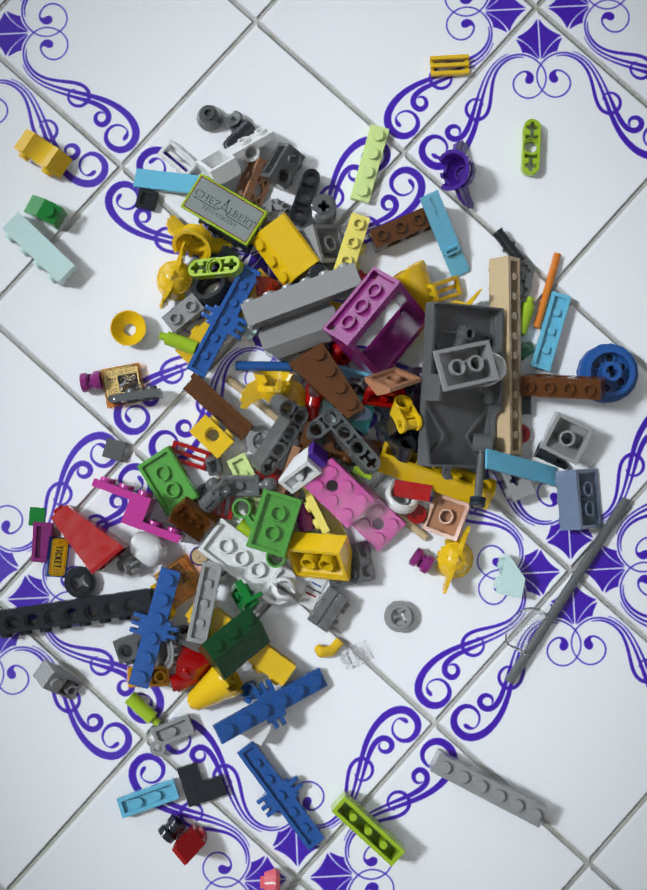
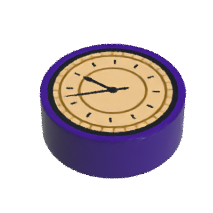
M197 546L192 549L190 560L194 565L202 566V562L209 559L197 551L200 547Z

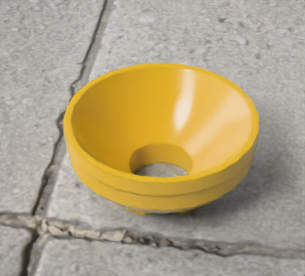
M125 310L114 316L110 324V332L117 343L124 346H134L145 337L146 323L139 313ZM130 324L136 327V332L131 336L125 333V327Z

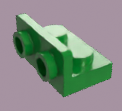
M242 579L235 582L229 591L240 612L248 606L251 610L258 607L257 605L261 602L260 599L264 595L261 591L251 596L252 592L249 585L244 583Z

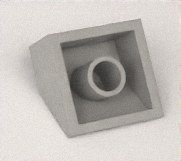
M555 411L546 429L540 448L577 465L595 429Z

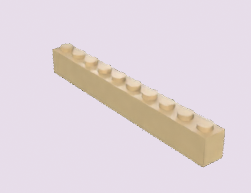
M508 255L489 259L488 268L489 307L504 308L503 358L506 362V374L503 377L502 412H499L496 417V451L510 455H522L520 258Z

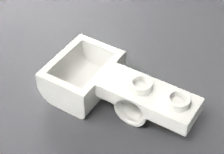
M267 127L257 128L253 134L240 138L237 143L225 150L221 147L197 160L196 164L202 173L216 183H226L241 173L237 160L243 158L248 162H254L260 155L259 148L276 139L274 131ZM250 147V151L247 154H245L247 148Z

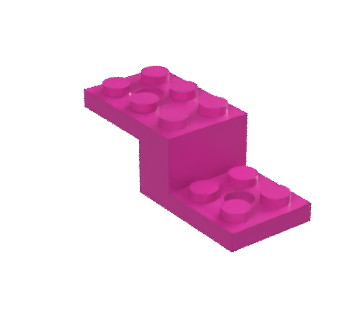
M333 457L321 469V474L304 486L346 528L352 525L378 552L406 525V522L396 512L391 510L387 503L365 482L360 484ZM328 481H336L338 489L335 491L329 490L327 487ZM376 518L382 519L384 522V526L380 529L373 525V520Z
M101 476L100 479L94 478L91 486L129 499L121 523L176 543L183 542L185 534L181 533L182 530L174 526L163 527V522L150 519L157 500L152 497V493L144 490L136 492L134 491L135 487L125 483L117 485L115 484L116 480L106 476Z

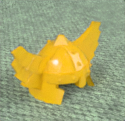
M170 215V218H167L166 226L168 228L167 231L173 236L172 248L174 253L180 251L183 242H186V251L189 258H192L193 255L199 256V259L210 258L211 253H220L223 245L232 247L224 238L213 237L202 223L200 225L195 223L184 225L174 215Z
M186 242L182 243L176 261H167L159 268L156 283L159 292L163 296L159 305L160 309H164L170 300H184L185 292L189 291V288L193 286V277L188 272L189 265L184 263L187 254Z
M258 371L253 372L255 380L245 385L246 388L241 392L242 396L239 400L242 403L240 408L247 409L252 403L261 399L270 404L272 396L280 393L303 407L305 405L306 391L301 387L302 384L292 379L294 376L293 372Z
M470 526L465 528L458 542L445 539V545L441 546L440 551L438 550L437 552L438 557L436 560L438 564L435 566V569L445 577L443 594L447 593L452 579L462 578L469 573L473 566V552L466 543Z

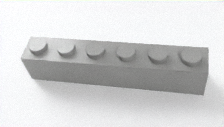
M346 262L340 264L337 269L321 271L318 276L312 278L311 276L305 277L294 285L292 283L286 284L275 292L273 290L267 291L256 299L254 297L248 298L240 306L249 330L253 331L350 295L360 284L361 279L354 262L350 264Z
M438 748L429 764L431 772L538 828L548 811L542 802Z

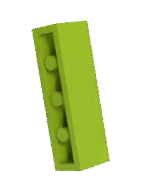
M345 790L332 803L331 812L391 867L405 853L404 844Z

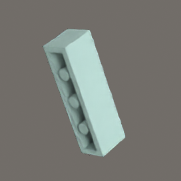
M19 212L2 227L6 232L4 236L12 244L17 242L21 246L18 250L26 257L30 255L34 259L32 263L40 271L44 268L49 273L47 277L54 284L58 282L63 286L77 272L78 268Z

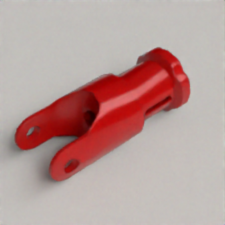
M307 384L304 407H306L309 414L307 421L312 422L319 416L323 399L320 396L311 397L308 393L309 385Z

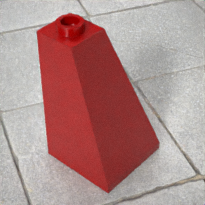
M62 504L53 511L52 521L91 574L103 570L130 547L128 543L71 505L63 506Z

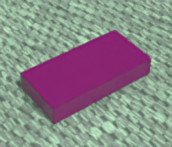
M33 522L31 562L49 563L55 523Z

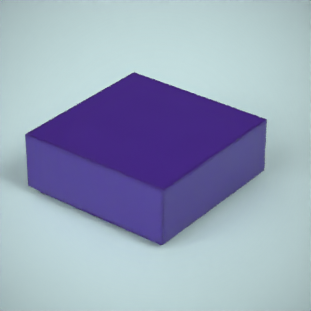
M313 441L309 444L308 457L320 468H323L327 465L328 453Z

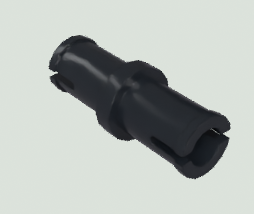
M502 227L492 235L503 248V253L506 252L509 256L520 258V262L526 258L516 247V242L509 238Z

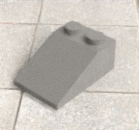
M489 340L433 351L443 392L484 386L500 379Z

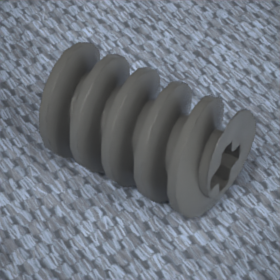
M319 194L313 199L311 214L314 224L334 223L337 207L333 197L328 194Z

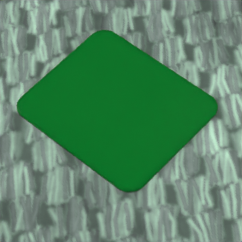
M30 507L28 525L33 526V522H44L45 508Z

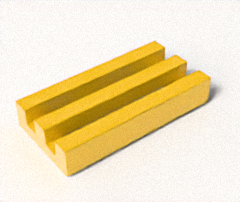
M469 54L430 56L431 78L469 75ZM465 67L462 70L434 71V69Z
M457 275L427 285L428 289L431 288L432 291L429 292V295L434 298L431 302H442L462 294ZM451 281H454L455 283L438 290L436 288L437 286H440ZM456 288V292L447 294L442 297H439L438 295L442 292Z

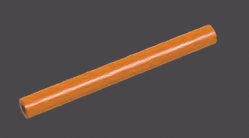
M554 252L533 328L541 329L561 258L560 253Z

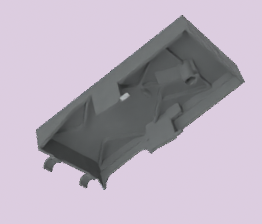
M426 302L420 400L422 429L419 430L417 465L442 467V477L446 480H453L450 473L452 468H477L478 454L472 453L474 433L494 435L493 450L496 451V417L499 412H502L504 380L502 378L496 384L488 387L479 386L443 392L433 351L489 340L492 352L503 357L504 308L448 302ZM488 469L484 470V480H489L486 475Z

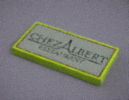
M202 173L180 206L185 211L246 247L249 246L268 215V212L221 184L216 183Z

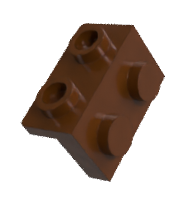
M186 496L173 507L168 521L200 542L205 532L217 523L218 517L212 513L205 512L198 503Z

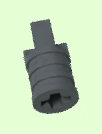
M222 479L211 487L198 501L201 509L207 513H212L225 500L231 491L232 485Z

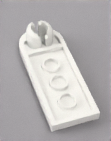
M221 518L197 551L213 563L223 565V570L237 581L242 579L244 583L249 585L253 593L257 594L262 591L264 595L261 599L272 605H280L290 600L292 597L289 594H285L277 586L279 584L291 594H295L297 588L295 574L285 565L278 568L269 566L266 562V553L246 547L248 537ZM271 555L273 562L277 564L281 563Z

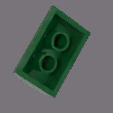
M248 606L203 642L198 649L220 677L225 680L271 641L261 621Z

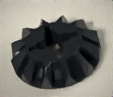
M77 566L69 570L64 579L65 589L71 596L76 598L89 596L95 590L97 582L95 573L91 574L88 568L83 566ZM84 576L86 585H81L77 589L78 582L74 578L80 579Z

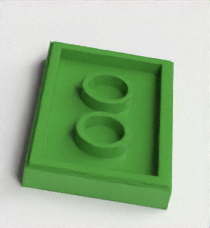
M170 445L137 466L166 516H170L173 507L186 496L192 500L201 496Z
M264 488L246 547L285 558L303 500Z

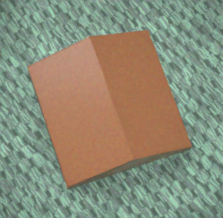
M398 367L364 377L365 382L377 396L422 382L421 377Z
M435 492L421 529L458 542L471 506L463 501Z

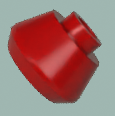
M335 342L331 344L329 353L336 364H348L351 361L350 358Z

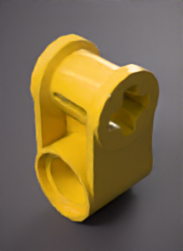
M397 395L394 399L390 416L394 420L398 432L402 434L408 430H421L422 418L410 397Z

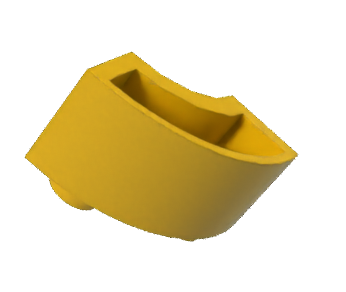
M28 129L24 131L13 147L19 152L18 156L26 162L32 161L42 168V173L50 178L55 176L60 179L73 160L58 147Z

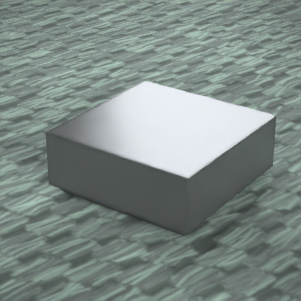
M107 438L102 457L122 462L127 443Z

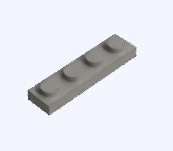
M207 561L202 562L186 641L202 644L208 639L223 569L221 564Z

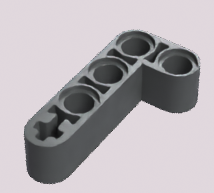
M280 393L273 395L270 400V407L280 415L251 460L252 466L265 476H270L274 473L309 417L308 411Z
M326 409L308 425L306 430L308 440L318 442L327 434H330L364 474L372 475L380 467V458L337 409ZM333 415L336 422H328L326 416ZM316 427L320 430L321 434L318 436L313 435L310 429ZM346 430L349 437L342 438L339 435V431ZM359 445L362 452L355 453L352 446ZM366 453L367 456L364 457L363 460H361L360 458H362L363 455ZM372 461L374 463L373 466L367 467L368 462Z

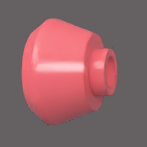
M273 868L265 871L264 876H260V889L280 890L281 874L279 869Z

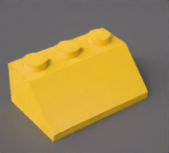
M286 213L281 214L261 229L251 241L283 286L299 282L309 272L310 268L320 261Z
M306 532L292 533L286 554L295 576L340 581L350 580L352 548L348 536Z

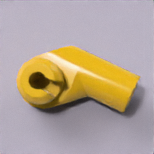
M336 637L330 646L316 645L314 652L320 658L333 657L344 643Z

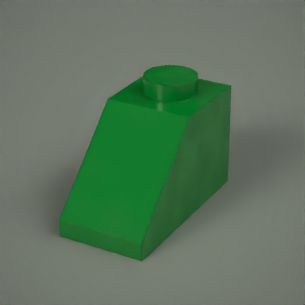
M32 195L23 211L56 230H59L67 216V212L62 207L35 195Z

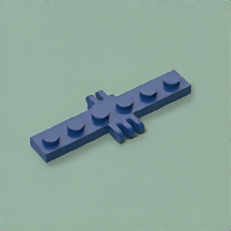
M244 264L242 273L234 279L220 307L214 305V307L205 305L204 308L210 311V314L202 311L200 315L207 319L206 323L209 324V327L187 366L188 370L205 378L227 336L230 335L241 341L242 337L236 334V331L244 334L246 330L240 327V324L247 327L248 325L246 320L238 317L242 311L240 304L249 298L261 276V272Z
M162 566L148 614L134 611L133 616L139 617L141 620L132 619L131 623L139 627H130L129 631L142 635L128 684L148 689L162 641L168 642V639L177 640L178 636L170 632H179L180 628L173 626V622L168 620L181 571Z
M317 667L277 690H275L270 679L265 680L268 686L267 689L262 682L258 684L261 690L260 693L256 686L252 687L251 690L257 701L212 725L220 743L228 742L265 720L268 724L272 723L275 730L280 728L277 722L278 719L282 726L287 724L284 718L287 715L285 709L328 686L320 668Z
M250 741L237 751L239 757L266 792L256 800L258 805L264 800L266 801L261 806L262 811L269 807L271 808L265 815L270 817L279 810L308 850H311L324 840V834L296 798L300 794L298 790L303 787L302 782L295 786L293 785L299 779L298 776L295 775L291 779L288 777L282 779L259 746L253 741Z

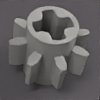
M126 550L118 556L119 560L116 564L121 573L126 574L128 572V575L131 576L141 569L139 565L142 562L134 557L130 550Z

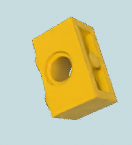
M205 414L189 432L218 459L235 444L232 440L235 436L227 429L223 431L218 426L220 422L213 415L208 417ZM213 430L219 433L216 441L209 439V433Z

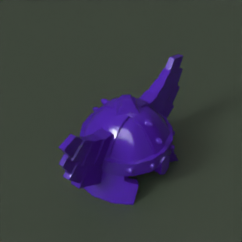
M459 140L453 144V149L444 152L438 158L445 165L443 173H440V177L445 182L441 189L446 191L455 190L463 206H466L468 209H474L469 185L474 180L476 168L472 159L466 156L467 142L464 143L463 140Z

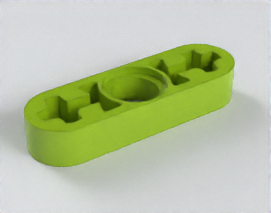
M536 119L527 120L522 128L520 170L526 177L534 176L540 166L541 124ZM530 125H533V128L536 129L532 134V138H529L530 129H527ZM526 144H534L536 151L533 153L528 152L525 148ZM529 158H532L531 166L535 167L532 171L525 167L529 163Z
M236 256L196 259L189 264L188 272L198 280L233 277L242 273L244 264ZM219 263V270L213 273L212 267Z

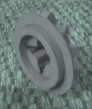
M278 198L269 199L261 206V209L268 212V217L262 223L264 226L275 220L274 216H269L272 213V207L276 211L281 212L278 214V217L286 213L290 218L289 207Z
M257 426L248 433L246 445L253 455L260 446V444H254L253 442L259 440L260 433L265 438L271 428Z
M403 600L392 602L384 612V621L392 631L405 632L415 623L416 614L414 608ZM393 611L398 613L404 611L403 617L406 622L399 619L394 623L396 615Z
M168 639V642L162 641L160 659L167 669L174 668L178 661L176 640Z

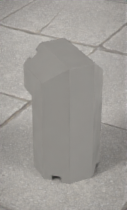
M331 302L262 327L258 336L265 355L277 361H285L312 349L321 342L324 345L334 342L322 329L336 313L333 305L331 306Z

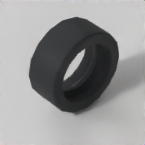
M212 269L213 273L218 271V269ZM227 277L196 279L192 286V292L202 306L205 307L206 304L214 307V305L219 306L230 289L231 283ZM221 282L214 292L204 295L205 290L210 285Z

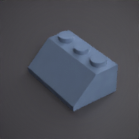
M597 468L555 471L560 531L602 527Z

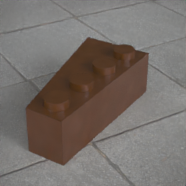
M323 342L288 363L291 370L300 376L332 408L337 409L349 423L366 413L365 407Z

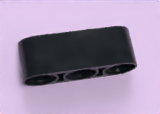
M312 168L304 172L290 210V220L296 227H303L307 223L312 201L316 197L320 186V174ZM311 176L317 179L315 183H308L306 180ZM306 194L310 196V200L303 202L300 197ZM296 213H302L304 218L296 220L293 216Z
M410 430L402 434L399 433L390 440L385 438L398 461L407 463L412 460L417 442Z

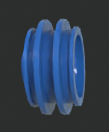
M612 343L600 344L587 351L579 360L576 375L606 377V384L609 385L610 390L605 391V397L601 400H593L602 404L614 403L627 397L635 388L639 376L638 366L633 355L624 347ZM606 356H607V357H611V358H612V361H611V362H607V361H606ZM594 361L599 363L598 368L592 366ZM607 368H610V372H613L612 377H610L609 373H606ZM619 378L622 379L620 386L617 384Z

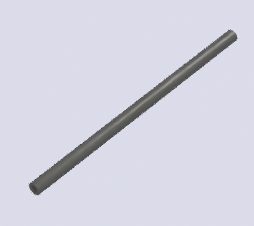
M622 497L506 676L505 680L509 683L514 684L629 506L630 501Z

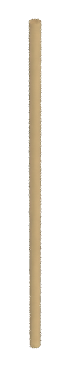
M230 375L225 379V382L240 394L245 389L244 386ZM261 400L252 403L272 420L276 421L279 417V414ZM301 432L296 437L298 441H300ZM347 470L360 484L363 483L359 478H357L354 474ZM397 513L406 522L405 526L423 541L428 537L429 534L415 523H412L404 514Z

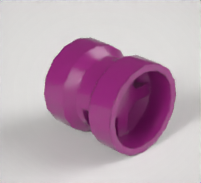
M100 370L93 371L92 374H79L83 393L90 392L92 389L97 391L103 390V378Z
M418 547L408 564L418 567L420 572L426 574L434 563L435 557L426 555L424 550Z

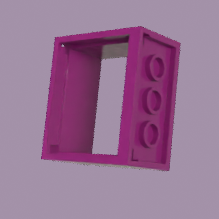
M373 267L322 329L356 366L372 375L390 369L395 365L424 330L425 313L399 280ZM394 298L401 307L362 353L355 344Z

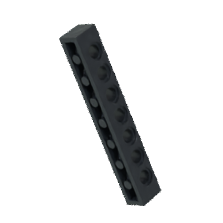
M150 587L1 609L0 637H13V633L20 632V636L33 634L32 630L40 629V633L52 631V627L60 626V630L72 628V624L78 623L80 627L92 625V621H99V624L111 622L112 618H119V621L130 620L131 616L134 615V611L148 614L153 598V589ZM130 599L137 602L138 607L136 610H132L129 607ZM111 602L116 603L118 606L116 613L111 612L109 609ZM91 605L98 608L96 616L92 615L89 611ZM71 608H75L78 611L76 619L70 615ZM52 611L58 614L57 621L51 619L50 614ZM32 614L38 616L39 621L37 624L31 622ZM12 617L18 619L19 624L17 627L11 624Z

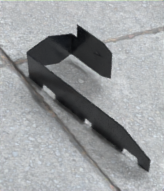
M201 219L198 220L199 224L207 225L208 230L219 237L223 236L224 240L234 247L239 246L242 248V252L245 253L241 259L242 262L249 257L253 248L251 243L246 247ZM223 245L218 257L236 256L238 258L239 253Z

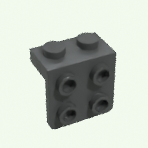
M367 540L350 544L352 548L350 580L329 579L331 587L364 583L375 579L371 547Z

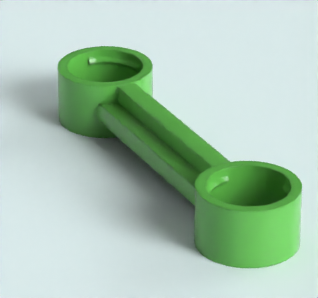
M246 497L235 500L232 504L233 514L237 518H243L251 529L255 518L253 501ZM240 501L248 504L249 511L246 515H242L238 511ZM266 553V562L273 568L281 567L288 561L286 554L282 562L277 564L273 562L271 554Z

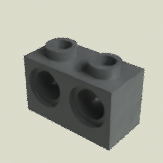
M279 142L260 176L276 189L287 190L292 184L295 174L302 167L305 156L290 143Z
M132 633L112 641L119 664L126 663V666L134 664L142 635ZM125 645L132 648V655L124 653L123 648Z

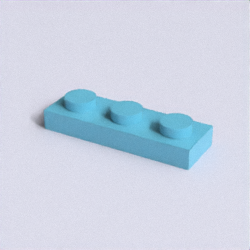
M173 777L120 796L116 800L122 818H126L174 801L181 796Z

